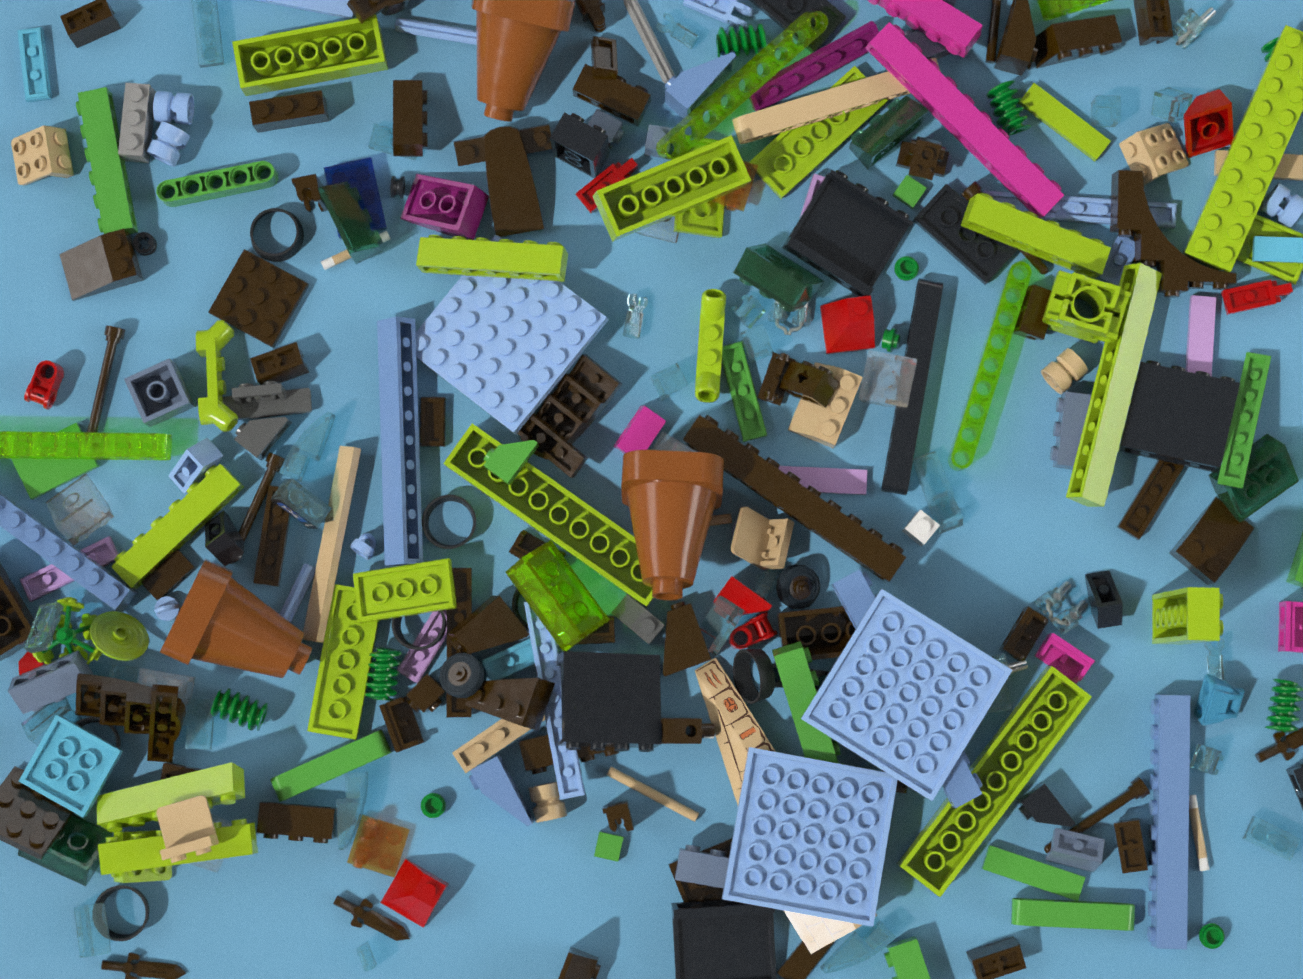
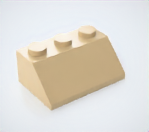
M815 362L814 366L817 369L823 366L833 372L832 376L839 381V384L826 408L800 399L788 430L834 448L863 377L839 367Z

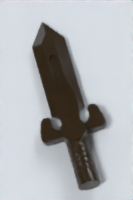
M1303 728L1287 735L1286 739L1282 742L1281 738L1285 736V732L1274 733L1273 738L1276 743L1255 754L1258 762L1261 763L1280 753L1286 761L1293 758L1295 752L1291 751L1288 753L1286 751L1288 748L1294 750L1303 745Z
M337 895L333 904L354 916L350 923L352 926L358 928L363 926L357 919L360 917L364 920L365 925L396 941L410 939L403 926L373 910H364L363 907H373V904L368 899L364 898L360 905H356Z
M133 952L128 954L127 962L102 960L101 970L123 972L126 974L125 979H138V977L132 976L131 972L136 973L139 977L178 979L187 974L177 964L149 961L133 963L132 960L140 959V955Z

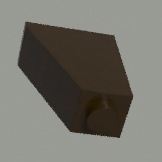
M493 595L448 633L452 638L450 641L451 645L459 653L462 651L468 654L523 639L530 635L500 596Z
M685 601L671 605L672 610L667 612L663 662L664 677L711 660L691 603L686 605Z

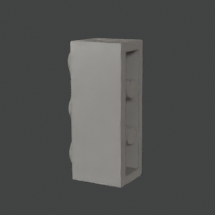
M125 83L118 155L124 161L149 163L150 155L146 151L152 140L153 102L156 93L150 84Z

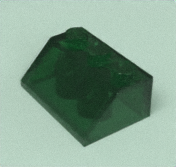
M908 96L901 100L896 98L888 105V111L885 114H877L869 121L870 126L866 130L859 129L851 136L850 139L852 141L849 149L868 170L923 123L928 113L924 106Z
M347 181L317 188L355 264L381 253L382 250L379 245L383 241L378 231H372L369 225L373 220L367 208L361 209L358 201H361L362 198L357 187L351 188Z
M766 243L746 247L733 272L740 277L739 280L748 286L753 285L759 289V293L768 299L773 298L779 302V307L788 312L802 309L825 282Z
M1269 434L1264 435L1252 444L1243 489L1217 484L1219 473L1212 472L1208 475L1215 493L1239 522H1242L1299 482L1285 444Z
M72 815L42 860L19 849L18 856L86 886L100 864L98 844L106 843L105 838L112 837L113 833Z

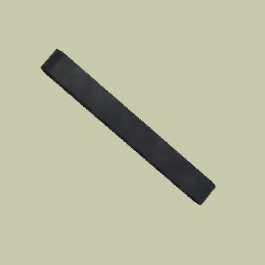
M920 278L917 282L881 491L906 495L908 491L943 291L942 282Z

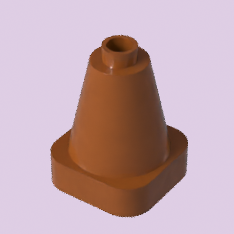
M472 0L471 7L476 10L477 100L486 103L484 116L512 122L514 110H525L561 31H569L575 6L574 0Z
M634 450L623 455L622 503L629 506L642 582L646 586L652 587V597L656 599L679 600L683 597V589L693 586L713 510L720 508L722 502L724 460L718 455L705 452Z
M205 558L160 653L186 665L189 664L191 659L278 678H283L287 670L300 675L312 651V647L301 643L304 632L231 577L233 574L232 570Z

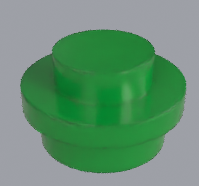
M909 256L899 258L894 266L896 276L903 281L914 279L919 271L917 261Z
M896 328L886 329L882 338V348L892 353L894 348L898 349L900 343V334H897Z
M427 794L421 801V810L429 818H437L445 811L446 802L440 794Z
M1207 923L1201 927L1199 940L1203 946L1215 949L1224 942V931L1219 925Z

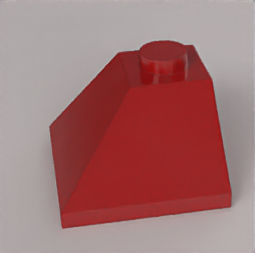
M1218 89L1196 96L1183 115L1186 156L1188 158L1231 145L1234 139L1232 102L1225 94Z
M871 295L846 298L820 306L826 354L875 348L874 314Z
M733 576L730 577L713 601L716 605L714 609L724 617H727L728 614L736 617L767 612L772 607L771 604Z
M405 859L380 903L424 928L449 883L410 860Z

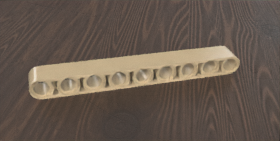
M930 58L938 65L937 58ZM887 71L739 116L733 119L732 123L739 144H746L842 115V111L848 113L878 104L884 98L891 100L911 93Z

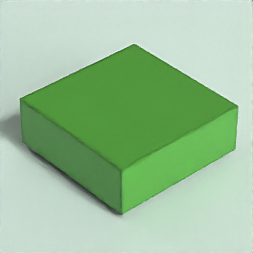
M906 175L892 196L913 209L927 188Z
M599 831L594 857L618 862L624 837Z

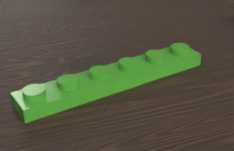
M1246 352L1217 484L1243 489L1271 356Z

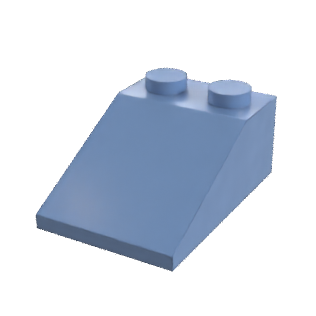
M731 52L683 71L678 77L673 76L665 85L667 88L665 90V104L687 122L735 69L736 54Z
M501 755L470 770L472 775L469 776V779L475 790L480 789L482 794L526 826L535 822Z

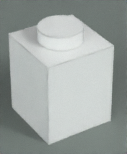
M920 510L902 531L918 545L923 546L940 525Z

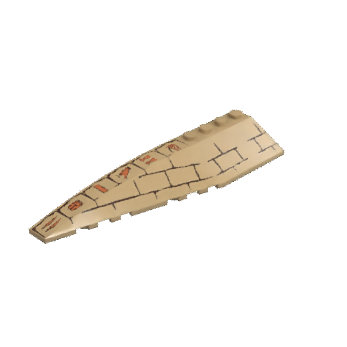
M714 658L696 669L695 674L710 721L715 727L716 740L738 805L748 747L776 751L722 666ZM784 911L811 954L862 926L855 923Z

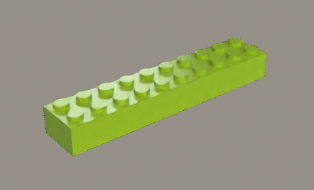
M1287 25L1282 29L1183 251L1185 256L1195 262L1217 271H1232L1303 111L1302 31Z
M472 423L443 464L639 603L648 607L654 597H652V587L646 586L642 582L634 536L528 462L510 485L505 483L484 467L486 461L483 460L491 448L496 449L498 445L503 444Z
M1046 666L970 766V772L972 774L976 773L983 786L980 788L982 794L957 808H953L948 798H946L897 862V865L934 894L941 897L1092 696L1053 666Z

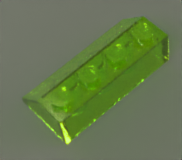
M552 540L522 557L505 572L563 651H568L610 620Z

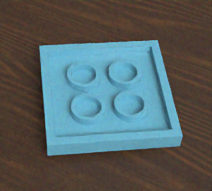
M56 715L19 782L85 818L123 750L63 716Z

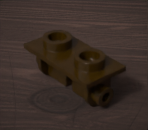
M773 352L757 397L758 399L781 406L785 391L779 387V384L791 361H796L795 359L790 358V355L785 353L777 354Z

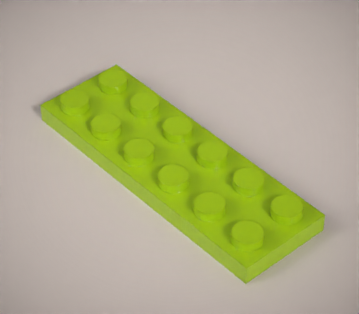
M854 66L831 88L866 77ZM884 98L878 104L848 113L842 111V115L782 132L759 152L748 165L782 199L879 111L888 100Z
M337 584L334 586L307 731L357 740L367 690L366 683H368L369 679L367 673H370L371 668L368 666V663L372 662V657L369 655L374 651L379 621L358 623L354 587Z

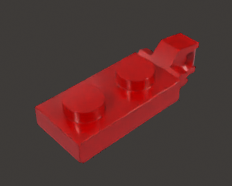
M631 158L623 165L619 162L610 165L575 194L576 197L592 214L598 209L593 199L595 192L631 177L630 174L638 169V164Z
M1266 280L1221 291L1226 314L1230 315L1275 305L1281 302L1280 297L1290 295L1293 289L1291 283L1277 286L1276 280Z

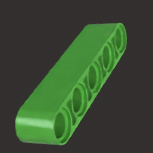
M258 161L165 180L158 185L156 193L164 204L169 207H177L273 187L278 181V173L270 162ZM264 170H271V174L267 179L260 178ZM240 175H247L244 183H236ZM218 179H222V186L218 189H213V183ZM194 184H198V191L190 194L189 188ZM170 189H175L174 196L166 199V192Z
M379 730L275 776L270 781L279 802H282L392 752L383 731Z
M1012 898L1011 924L1134 930L1135 904Z

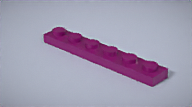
M870 21L747 88L746 92L755 111L765 109L867 53L868 51L865 47L879 33L876 23Z

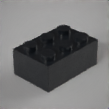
M564 112L550 137L553 156L595 178L610 154L608 135H606L604 129L597 125L591 127L585 124V120L574 113L569 115Z

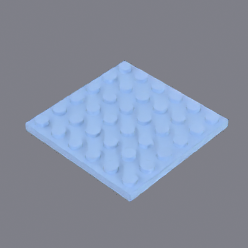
M495 235L491 241L499 242L502 238ZM462 275L417 330L416 358L516 435L607 323L608 318L559 281Z
M880 589L801 719L933 801L1012 670L885 590Z
M748 747L722 899L873 927L897 779L886 772Z

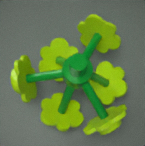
M72 597L57 600L55 607L66 612V615L60 614L57 616L56 614H49L46 618L47 623L42 626V629L47 632V639L53 642L47 644L36 638L31 646L33 656L40 663L44 662L49 665L54 658V654L50 649L61 643L66 645L64 652L59 655V658L79 650L84 660H87L86 664L89 665L93 659L97 661L99 657L103 656V653L96 646L93 648L76 639V634L83 632L84 638L91 640L90 627L97 615L83 614L81 617L82 623L79 625L80 628L74 630L70 623L71 612L81 611L84 608V604ZM84 649H86V650H88L89 652H91L90 655H89V658H88L87 652L84 651Z

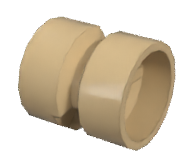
M1069 348L1056 357L1057 363L1050 362L1041 370L1045 381L1059 394H1063L1072 386V380L1078 381L1088 372V368L1083 360Z
M557 782L529 788L531 801L536 803V806L533 808L536 823L567 816L565 802L559 800Z

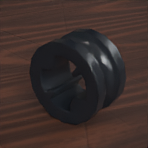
M396 176L391 177V198H395L396 195L404 198L405 176H401L400 179H397Z
M141 232L134 237L133 247L139 254L148 256L157 249V242L151 234ZM147 238H149V248L143 247V250H141L142 245L140 241L142 239L147 241Z

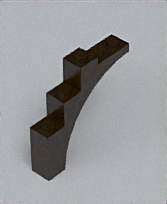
M1118 170L1112 174L1110 232L1118 233L1119 237H1132L1134 233L1135 257L1133 263H1142L1148 267H1156L1157 264V271L1162 273L1157 293H1164V297L1176 298L1181 293L1188 291V285L1190 289H1203L1204 285L1213 286V290H1226L1228 286L1236 283L1237 273L1217 271L1203 266L1182 254L1168 241L1157 226L1149 210L1144 191L1143 171Z

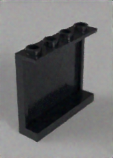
M831 170L825 175L782 248L857 296H869L874 290L872 288L906 230L914 222L909 220V215L898 209L895 211L889 207V203L885 199L878 196L875 198L868 193L869 190L859 183L855 185L847 180L848 176L843 172Z
M1148 360L1146 363L1141 362L1120 452L1219 473L1240 383L1235 382V379L1231 377H1211L1209 373L1203 371L1187 372L1185 368L1180 366H1171L1169 368L1161 366L1156 361Z
M563 651L557 656V666H561L562 740L558 741V746H566V750H580L581 746H590L592 751L605 750V747H614L615 751H629L630 748H639V752H652L654 748L662 744L660 655Z
M724 899L671 903L675 979H777L773 917L775 909Z

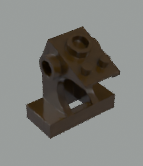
M917 136L916 140H911V143L901 142L896 166L909 169L908 175L932 181L934 175L944 176L949 152L945 151V147H942V142Z

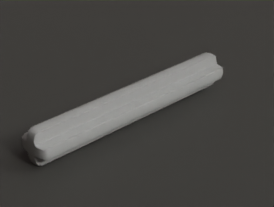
M624 0V5L662 81L667 83L675 74L638 0Z

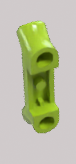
M718 289L705 290L701 297L695 397L703 403L717 401L720 394L726 294Z
M217 320L209 330L196 331V351L201 358L206 357L208 397L198 398V412L201 425L214 424L221 431L228 432L237 425L238 415L223 403V395H226L225 380H222V371H225L224 357H221V350L235 335L234 330L226 322Z

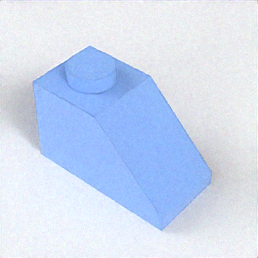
M205 438L185 451L169 474V477L185 494L195 482L199 483L205 477L204 474L210 467L218 464L223 454L208 438Z

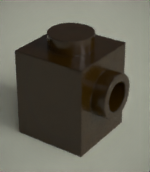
M426 674L406 695L410 699L407 703L417 713L420 710L423 713H426L428 710L434 712L442 704L440 698L446 691L430 674Z

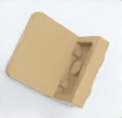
M1169 123L1138 131L1119 143L1130 170L1143 171L1144 186L1162 175L1184 169L1188 166L1186 155L1179 144L1175 131Z
M43 125L12 139L11 146L19 185L25 186L47 176L62 178L74 176L66 129Z
M747 506L741 507L731 544V552L760 569H783L794 522L790 519L769 520Z
M197 796L157 809L156 813L166 849L160 850L162 860L170 858L171 863L187 859L186 853L195 851L196 856L211 852L210 846L219 844L209 804L205 796Z

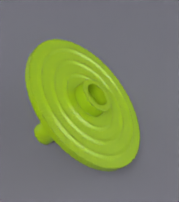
M117 611L105 612L98 615L91 624L90 637L93 644L99 651L110 658L122 661L134 660L142 656L148 648L149 636L147 630L140 621L129 614Z

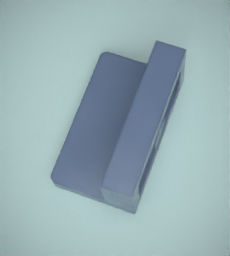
M1055 828L1053 830L1051 850L1046 855V861L1094 872L1102 863L1105 839Z

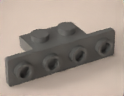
M267 381L263 385L258 386L249 383L241 384L238 388H232V396H223V403L238 415V420L312 412L311 390L309 388L285 390L283 385L276 381Z

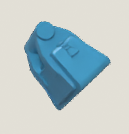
M1206 674L1195 707V717L1202 726L1220 723L1224 719L1237 718L1245 690L1233 688L1226 681Z

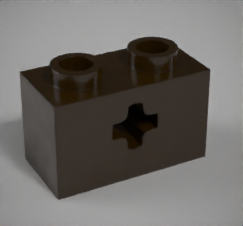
M792 360L779 387L795 398L826 408L839 381L832 376L833 372L823 366L817 369L816 366L803 360L802 363Z

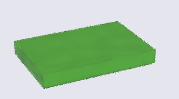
M74 423L10 455L32 500L99 467L78 423Z

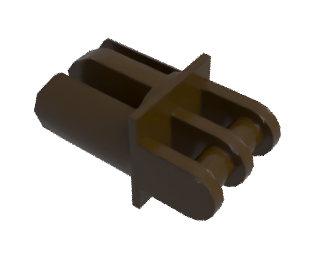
M575 0L583 17V22L590 20L596 32H603L606 29L605 17L603 15L605 4L601 0Z

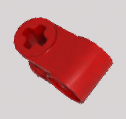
M41 361L36 366L31 382L25 391L24 400L26 402L33 401L43 405L44 409L49 410L56 400L58 389L64 378L63 368L52 361ZM49 367H53L54 375L47 379L46 370Z
M768 612L750 619L747 623L732 630L728 638L729 644L734 649L741 650L777 635V631L773 630L767 618ZM736 632L745 633L747 641L744 645H738L734 641Z

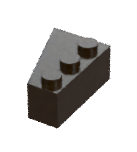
M1115 15L1051 24L1036 36L1034 45L1035 48H1038L1035 58L1036 68L1079 58H1087L1099 53L1100 55H1107L1114 52V48L1122 43Z
M541 678L483 681L481 688L474 695L467 698L465 705L514 724L539 731L555 683Z

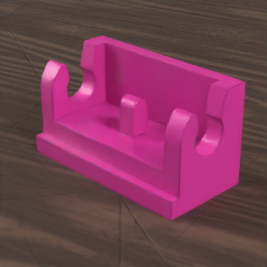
M640 406L613 447L624 454L634 450H647L666 423V420L646 406Z
M1279 602L1278 652L1303 653V602Z
M1055 633L1047 635L1034 655L1048 666L1056 668L1075 684L1083 679L1091 665L1095 662V660Z

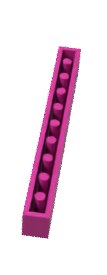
M889 22L868 43L865 49L1030 212L1037 214L1038 218L1044 217L1064 196L1059 184L1054 180H1049L1043 174L1044 170L1037 163H1032L1020 146H1014L1008 140L1009 135L1003 129H997L991 123V117L984 111L980 112L974 106L973 99L967 94H962L956 88L957 84L948 76L945 77L939 71L940 68L937 63L932 59L928 60L922 54V49L915 42H910L898 25H892Z

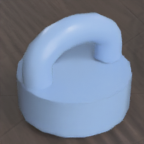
M364 533L359 539L355 538L350 546L355 553L364 559L370 560L375 554L376 540L371 534ZM368 539L370 545H367L364 541Z
M162 597L156 602L154 612L159 619L172 621L176 619L181 605L173 597Z

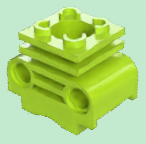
M1059 270L1056 273L1042 321L1049 325V330L1094 344L1098 340L1112 343L1118 338V332L1131 292L1122 290L1120 286L1098 281L1075 272L1070 274ZM1076 299L1084 300L1090 304L1093 310L1092 319L1083 318L1076 312L1074 307Z

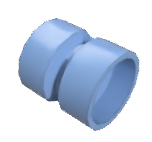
M156 91L153 102L155 122L171 123L174 120L176 124L191 125L194 118L193 94L177 92L174 96L172 92Z
M162 121L156 131L158 138L151 141L146 152L155 159L175 167L181 156L179 149L185 148L190 136L181 129Z
M1278 183L1265 199L1261 210L1271 217L1277 215L1278 221L1290 228L1303 212V198L1297 194L1290 195L1291 190ZM1282 200L1286 202L1283 208L1279 206Z

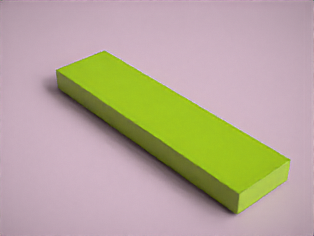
M1033 83L1018 103L1094 162L1111 142L1035 83Z

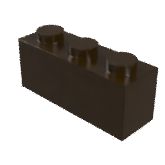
M587 64L584 65L572 89L573 96L636 126H639L651 102V94H648L649 91L640 85H635V87L629 85L619 75H617L616 79L592 75V66Z
M393 80V156L423 157V147H428V133L423 132V126H428L427 111H423V105H427V90H423L422 80Z
M322 90L249 102L252 125L258 133L329 122L326 98Z
M263 801L259 804L257 833H264L263 838L278 839L279 835H287L288 840L303 841V837L313 838L315 843H328V839H334L336 835L338 808Z

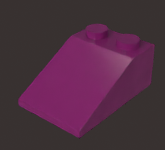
M416 174L400 219L452 237L461 236L467 240H474L489 195L472 184Z

